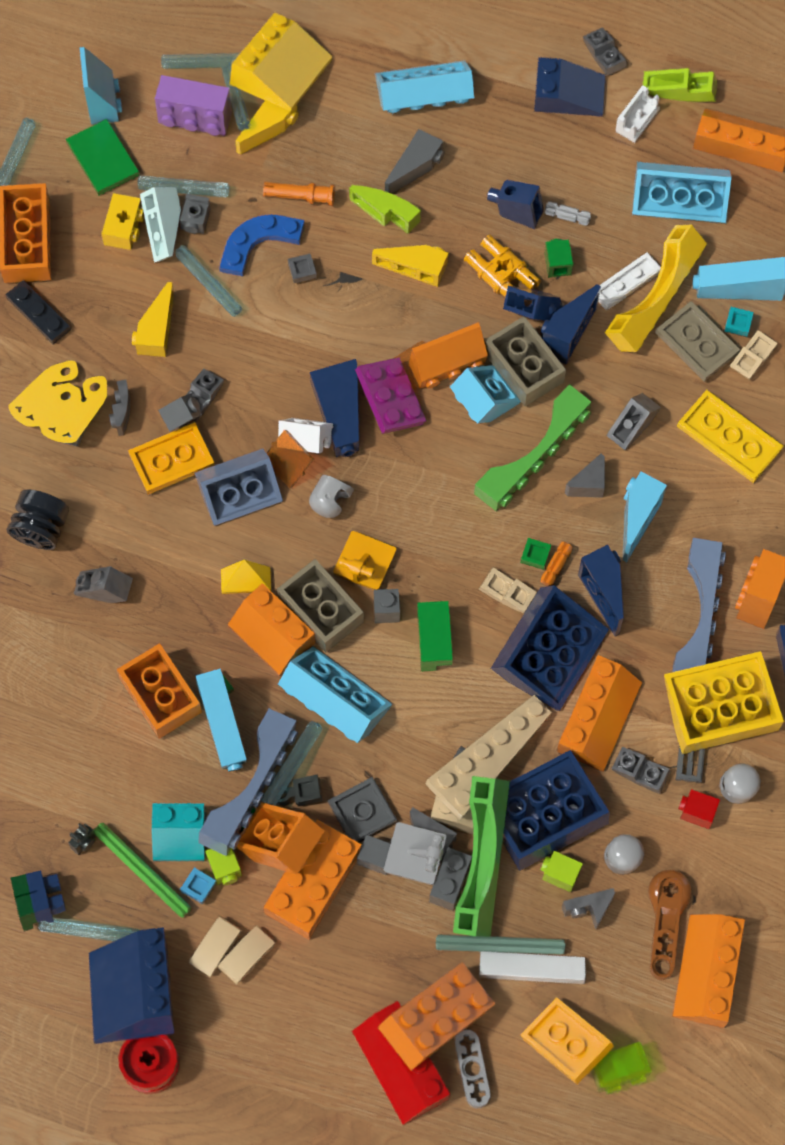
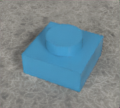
M194 867L180 890L203 905L217 882Z

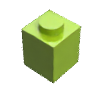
M232 848L227 856L212 849L205 851L217 885L223 884L227 886L238 881V877L242 876Z
M554 851L552 857L546 856L541 867V871L544 872L542 880L571 893L583 863Z

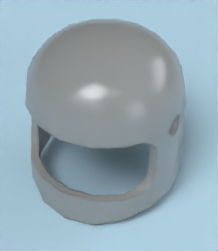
M322 475L309 497L310 507L322 517L334 518L342 511L341 507L336 503L337 499L341 497L349 498L354 489L331 476Z
M744 763L736 764L730 767L720 778V791L724 798L731 803H746L759 791L761 784L760 775L751 765Z
M629 834L615 837L607 845L604 852V860L607 867L620 875L635 871L644 858V847L641 841Z

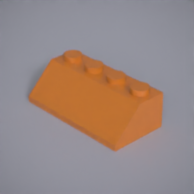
M705 108L696 133L693 149L783 172L785 166V129Z
M597 655L559 741L557 752L564 754L571 750L577 761L604 772L642 682L621 664Z
M721 914L689 916L672 1017L722 1028L727 1025L745 919Z

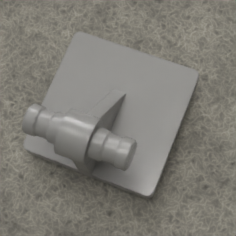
M397 822L384 866V872L433 885L442 858L446 835Z

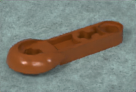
M664 870L657 873L651 879L648 887L649 898L655 911L650 972L658 980L668 979L674 971L679 920L692 896L691 884L688 878L675 870ZM668 885L673 886V890H677V893H674L672 897L666 896L667 892H663V889H667ZM663 936H667V940L672 942V944H668L665 955H656V952L660 954L662 951V943L658 942V940H661ZM665 961L669 965V972L659 974L655 970V963Z

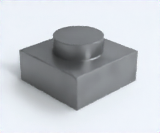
M311 254L288 259L294 283L317 278Z

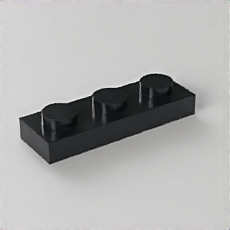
M24 280L5 294L7 300L53 345L71 331L70 326Z

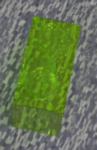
M637 1042L608 1052L591 1072L598 1092L606 1091L607 1095L622 1090V1085L631 1083L632 1086L645 1083L647 1081L646 1077L651 1074V1069L641 1042Z

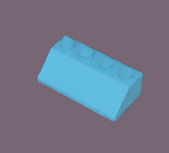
M465 61L375 73L381 107L383 111L387 110L388 113L399 112L401 108L410 107L412 110L421 109L423 105L427 104L443 106L449 101L465 103L470 98H474L472 70Z
M637 162L632 214L726 223L732 178L730 170Z
M314 646L290 661L278 683L287 694L297 698L304 703L306 708L319 714L328 724L335 726L348 739L354 740L357 743L371 733L392 706V703Z

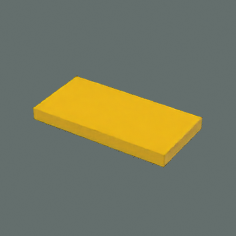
M708 390L701 395L677 423L679 429L752 483L760 477L784 447Z

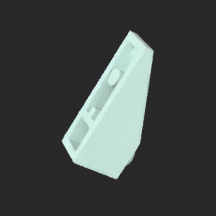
M154 187L140 194L154 262H160L173 255L181 211L176 187Z

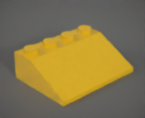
M274 12L233 61L229 84L291 112L331 62L332 56L295 21Z
M761 651L664 674L674 729L682 754L779 731L784 723Z

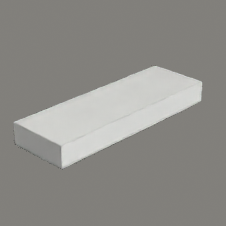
M648 252L600 285L599 303L606 311L659 275L661 267Z

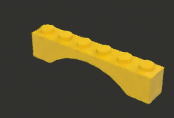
M675 225L664 242L662 265L652 290L635 308L625 313L617 314L605 331V334L620 351L637 352L641 348L643 341L654 328L656 321L666 310L673 295L677 293L679 286L690 273V269L701 256L707 243L693 225Z

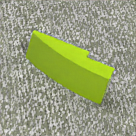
M689 68L644 71L643 86L648 88V95H658L660 98L679 101H716L717 80L714 72L691 73Z
M352 185L349 188V199L384 227L392 221L409 234L420 223L421 210L394 194L366 186Z

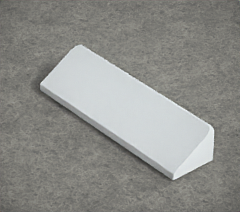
M480 951L479 978L584 984L585 957Z

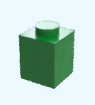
M557 238L547 241L545 243L544 255L548 278L572 275L573 261L569 239L562 240Z

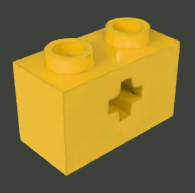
M113 193L102 230L104 245L127 250L132 249L133 242H137L139 237L138 224L144 220L141 198Z

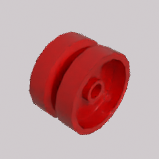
M166 1035L126 1040L122 1044L118 1055L119 1069L127 1084L137 1092L144 1094H156L169 1088L176 1080L180 1068L178 1053L171 1039ZM148 1059H153L151 1060L153 1064L147 1066L145 1062Z

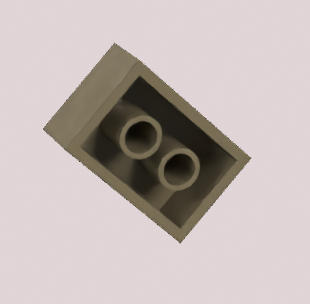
M525 316L485 340L487 358L524 406L529 405L564 383L566 369Z
M316 559L277 588L278 598L315 633V641L325 653L364 623V612Z

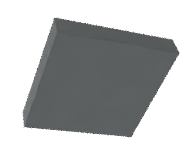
M373 777L328 800V804L346 836L358 843L365 840L366 835L373 836L397 823L395 815Z

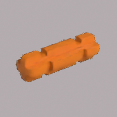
M564 541L560 543L557 552L553 555L546 571H544L540 582L542 584L553 586L556 576L559 575L567 561V557L572 552V545Z

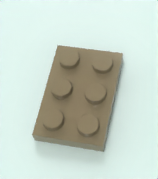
M692 301L656 329V334L704 382L740 352V349Z

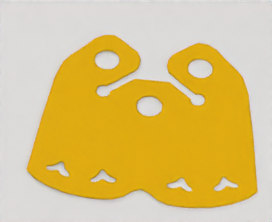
M75 361L59 363L43 371L9 404V410L12 416L23 425L28 427L39 426L45 437L57 442L73 443L77 441L103 405L107 397V380L104 376L86 379L83 383V390L87 400L82 402L81 392L78 387L70 383L52 386L53 382L73 380L78 375ZM63 368H70L71 371L68 375H61L60 372ZM93 383L100 384V388L97 391L90 390V386ZM70 392L71 396L67 400H62L61 394ZM15 407H22L21 412L19 413ZM33 415L34 420L26 417ZM56 427L55 433H53V430H49V428ZM69 432L71 437L62 435L67 434Z

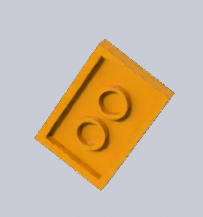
M195 422L128 450L129 456L148 495L194 476L195 472L215 466Z
M557 997L521 1034L522 1039L576 1085L614 1047L609 1039Z

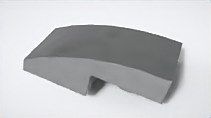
M603 27L583 36L588 50L607 76L627 67L626 59L615 48L613 38Z
M203 369L191 383L190 390L186 395L191 394L198 401L202 415L224 383V379ZM200 417L194 419L193 421L197 422L200 419Z
M126 380L117 381L118 390L114 391L117 404L112 405L114 414H109L112 429L117 428L119 436L124 435L130 415V396Z
M624 747L621 748L612 766V771L658 794L661 793L671 773L669 768L646 760L645 755Z

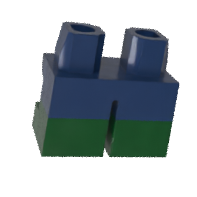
M40 870L10 877L18 917L23 931L34 929L33 924L44 920L52 923L54 922L53 915L66 911L62 894L48 897V894L61 891L57 874L43 877Z

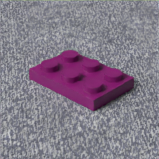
M399 357L360 365L356 368V374L382 434L420 426L426 422V418Z

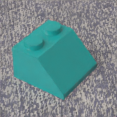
M152 803L153 861H205V846L199 844V832L206 821L204 803Z

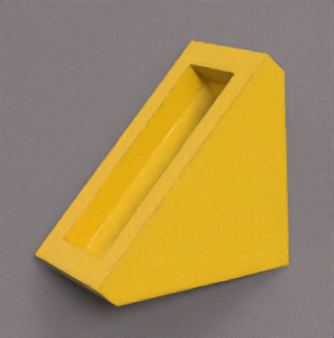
M244 559L221 569L222 594L252 593L262 583L271 591V569L268 566Z

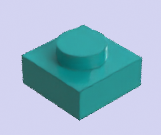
M730 306L724 331L747 337L754 312Z

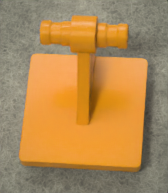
M351 531L333 570V574L371 590H379L395 556L396 547L356 531Z

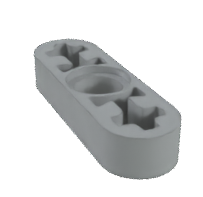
M463 1030L455 1039L460 1073L467 1103L471 1107L479 1109L486 1106L489 1102L490 1090L479 1038L475 1032ZM468 1036L469 1040H474L470 1048L471 1054L477 1053L478 1057L469 1056L462 1059L461 1055L467 1056L466 1047L459 1044L463 1042V1037ZM469 1062L477 1063L480 1067L479 1074L476 1076L467 1075L465 1065ZM483 1079V1083L478 1082V1088L480 1093H485V1096L482 1097L481 1102H477L476 1098L470 1097V1095L474 1094V1085L468 1086L467 1081L476 1082Z

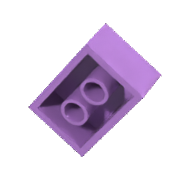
M161 75L155 96L158 123L167 127L176 126L189 131L197 130L207 132L210 135L226 136L232 114L230 90L228 87Z

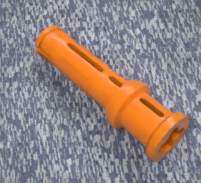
M264 182L263 196L307 200L309 204L322 202L333 206L335 185L327 187L316 186L315 183L305 186Z

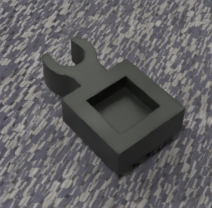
M317 774L294 779L293 787L281 786L276 789L279 795L287 794L285 798L278 799L281 806L288 805L294 800L298 807L323 801L320 778Z
M79 823L78 829L69 835L72 839L68 844L78 855L82 851H88L95 842L94 838L96 835L94 830L86 823L84 825Z

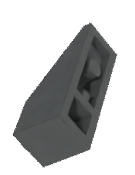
M418 129L386 179L385 192L393 194L430 172L436 163L439 164L445 154V151H443V140Z

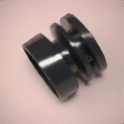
M31 489L22 490L15 505L19 513H14L11 516V522L6 529L7 533L25 545L43 550H53L56 548L57 538L61 534L58 527L65 524L69 513V506L48 493Z

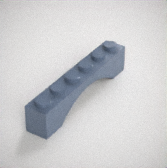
M698 538L692 539L687 570L692 576L699 593L700 620L692 638L676 653L672 672L705 665L706 658H711L713 644L709 643V636L714 635L716 620H712L713 612H717L719 597H715L716 589L721 588L722 574H718L719 566H723L726 552L721 551L723 542Z
M270 708L268 709L257 730L260 759L253 779L246 789L234 800L210 812L199 832V844L227 856L231 848L235 849L241 838L239 833L242 827H248L253 814H251L253 807H258L264 797V793H262L264 787L271 785L276 774L273 772L277 765L281 766L287 754L285 749L288 744L292 746L298 735V731H295L296 720Z

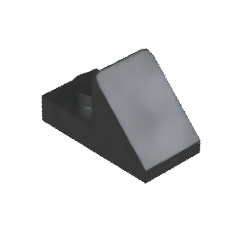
M614 888L563 901L562 910L564 917L571 915L572 918H579L586 915V911H590L596 930L613 900Z

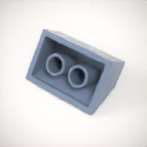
M264 449L195 472L201 495L214 526L283 501L270 458Z

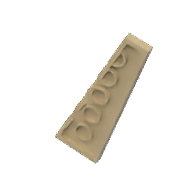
M533 695L428 778L425 784L461 820L471 809L469 799L472 776L496 779L545 723L552 712Z

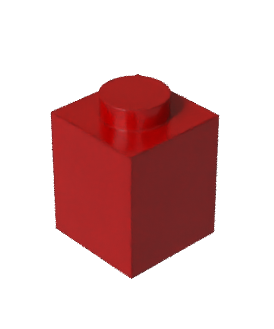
M691 789L688 796H682L678 810L682 811L680 819L709 829L720 799Z

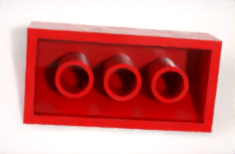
M396 1001L374 1013L352 1030V1033L402 1125H405L448 1101L450 1093L430 1057L410 1070L378 1028L391 1014L401 1008L399 1001Z

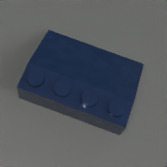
M555 585L540 587L491 666V669L508 683L531 696L535 695L541 702L560 711L609 629Z
M571 750L509 783L502 841L519 871L553 854L554 851H558L609 824V810Z
M164 927L133 932L89 953L94 1044L174 1033L168 948Z

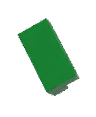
M449 601L417 602L421 672L436 671L437 666L452 665Z

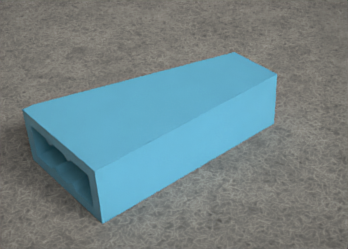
M785 257L699 266L698 274L693 275V289H697V298L782 301L785 293Z
M221 668L196 675L197 686L222 770L227 768L228 772L241 769L243 768L242 764L246 763L247 759Z

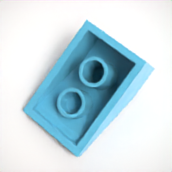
M80 47L83 87L91 125L105 119L109 123L119 122L118 112H122L121 99L116 98V93L120 92L118 78L114 79L112 69L85 47Z
M642 471L637 478H631L624 496L626 505L624 509L623 561L626 563L660 508L667 487L666 484Z

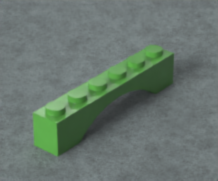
M569 384L554 400L550 427L538 446L528 455L515 462L490 468L475 484L474 494L496 512L501 506L505 508L513 499L512 495L517 489L521 491L527 485L528 477L533 472L537 474L545 464L544 460L548 456L553 457L560 448L559 444L564 439L569 440L576 431L575 427L580 422L583 424L591 415V401Z
M472 776L469 804L473 819V855L467 883L456 906L453 933L491 937L510 781Z

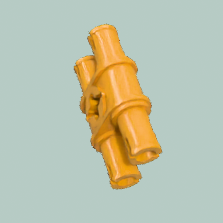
M491 234L487 236L488 240L486 238L483 239L481 247L487 250L494 259L487 262L474 249L464 257V261L478 272V278L480 280L483 279L493 289L494 293H501L504 297H506L508 286H513L510 282L514 279L521 281L528 289L534 290L541 283V280L527 269L525 261H521L512 253L510 247H503Z

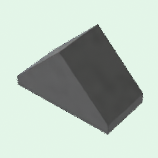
M602 453L566 484L565 494L568 497H603L605 456Z

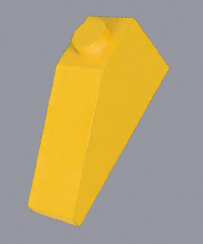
M264 101L236 139L237 153L241 155L286 131L288 126L293 125L298 118L297 105L290 112L268 101Z
M428 245L373 249L372 264L438 287L448 265V252H445L440 247Z
M167 282L138 322L137 331H133L132 345L136 346L137 355L166 357L174 299L172 282Z

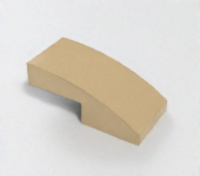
M757 330L746 347H743L730 367L750 380L777 347V342Z
M494 567L490 570L479 588L480 591L521 613L526 611L537 593L518 579L513 581Z
M220 916L200 943L189 963L208 976H213L226 953L231 950L242 930Z
M255 926L222 960L218 968L238 984L254 969L256 963L274 947L275 942Z

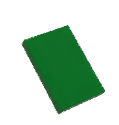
M107 119L66 138L67 145L98 196L139 176L138 169Z

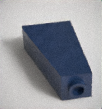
M356 359L310 372V383L323 421L333 423L331 444L336 457H349L359 451Z

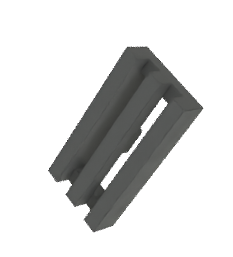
M679 746L675 780L701 784L705 749L699 750L697 774L692 776L694 751L688 752L687 772L685 775L682 774L684 754H682Z

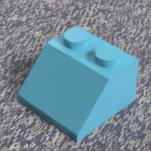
M493 365L467 368L450 386L455 393V398L464 405L469 412L470 418L477 422V424L491 422L521 402Z

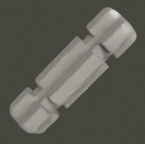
M549 201L545 208L546 215L553 217L558 215L557 218L571 222L579 221V224L588 225L591 218V213L582 210L579 212L577 208L562 204L557 206V203Z

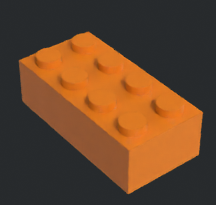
M46 183L0 186V272L4 283L21 282L22 280L25 282L51 280L50 202Z
M318 819L315 823L324 830L318 845L312 850L304 867L297 875L285 871L263 907L265 915L310 940L355 865L362 844Z
M462 962L391 1014L378 1028L410 1070H412L482 1017L495 1005V1002Z

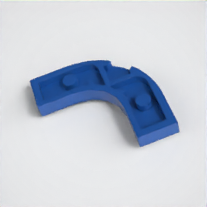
M262 215L245 221L232 232L227 240L219 267L220 272L243 276L248 256L252 248L260 242L277 240L299 245L305 225L304 220L281 215Z

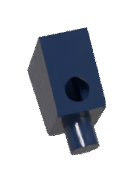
M506 180L501 189L491 187L488 191L487 201L498 204L500 216L529 228H536L544 211L538 185Z
M508 286L503 309L535 320H550L554 312L562 308L563 304L560 297L543 291ZM524 299L533 300L532 304L525 306Z

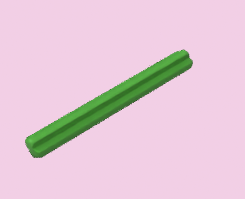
M100 823L94 829L95 835L176 914L183 918L190 912V906L105 823Z

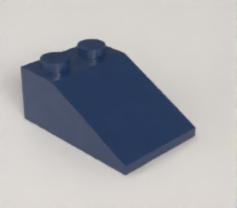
M538 57L534 112L603 117L605 74L563 59Z
M598 284L554 312L550 320L546 319L542 326V340L556 358L565 365H567L597 310L601 286Z
M607 544L581 558L578 576L613 635L617 636L620 633L624 618L620 570L621 560L615 550L611 551Z

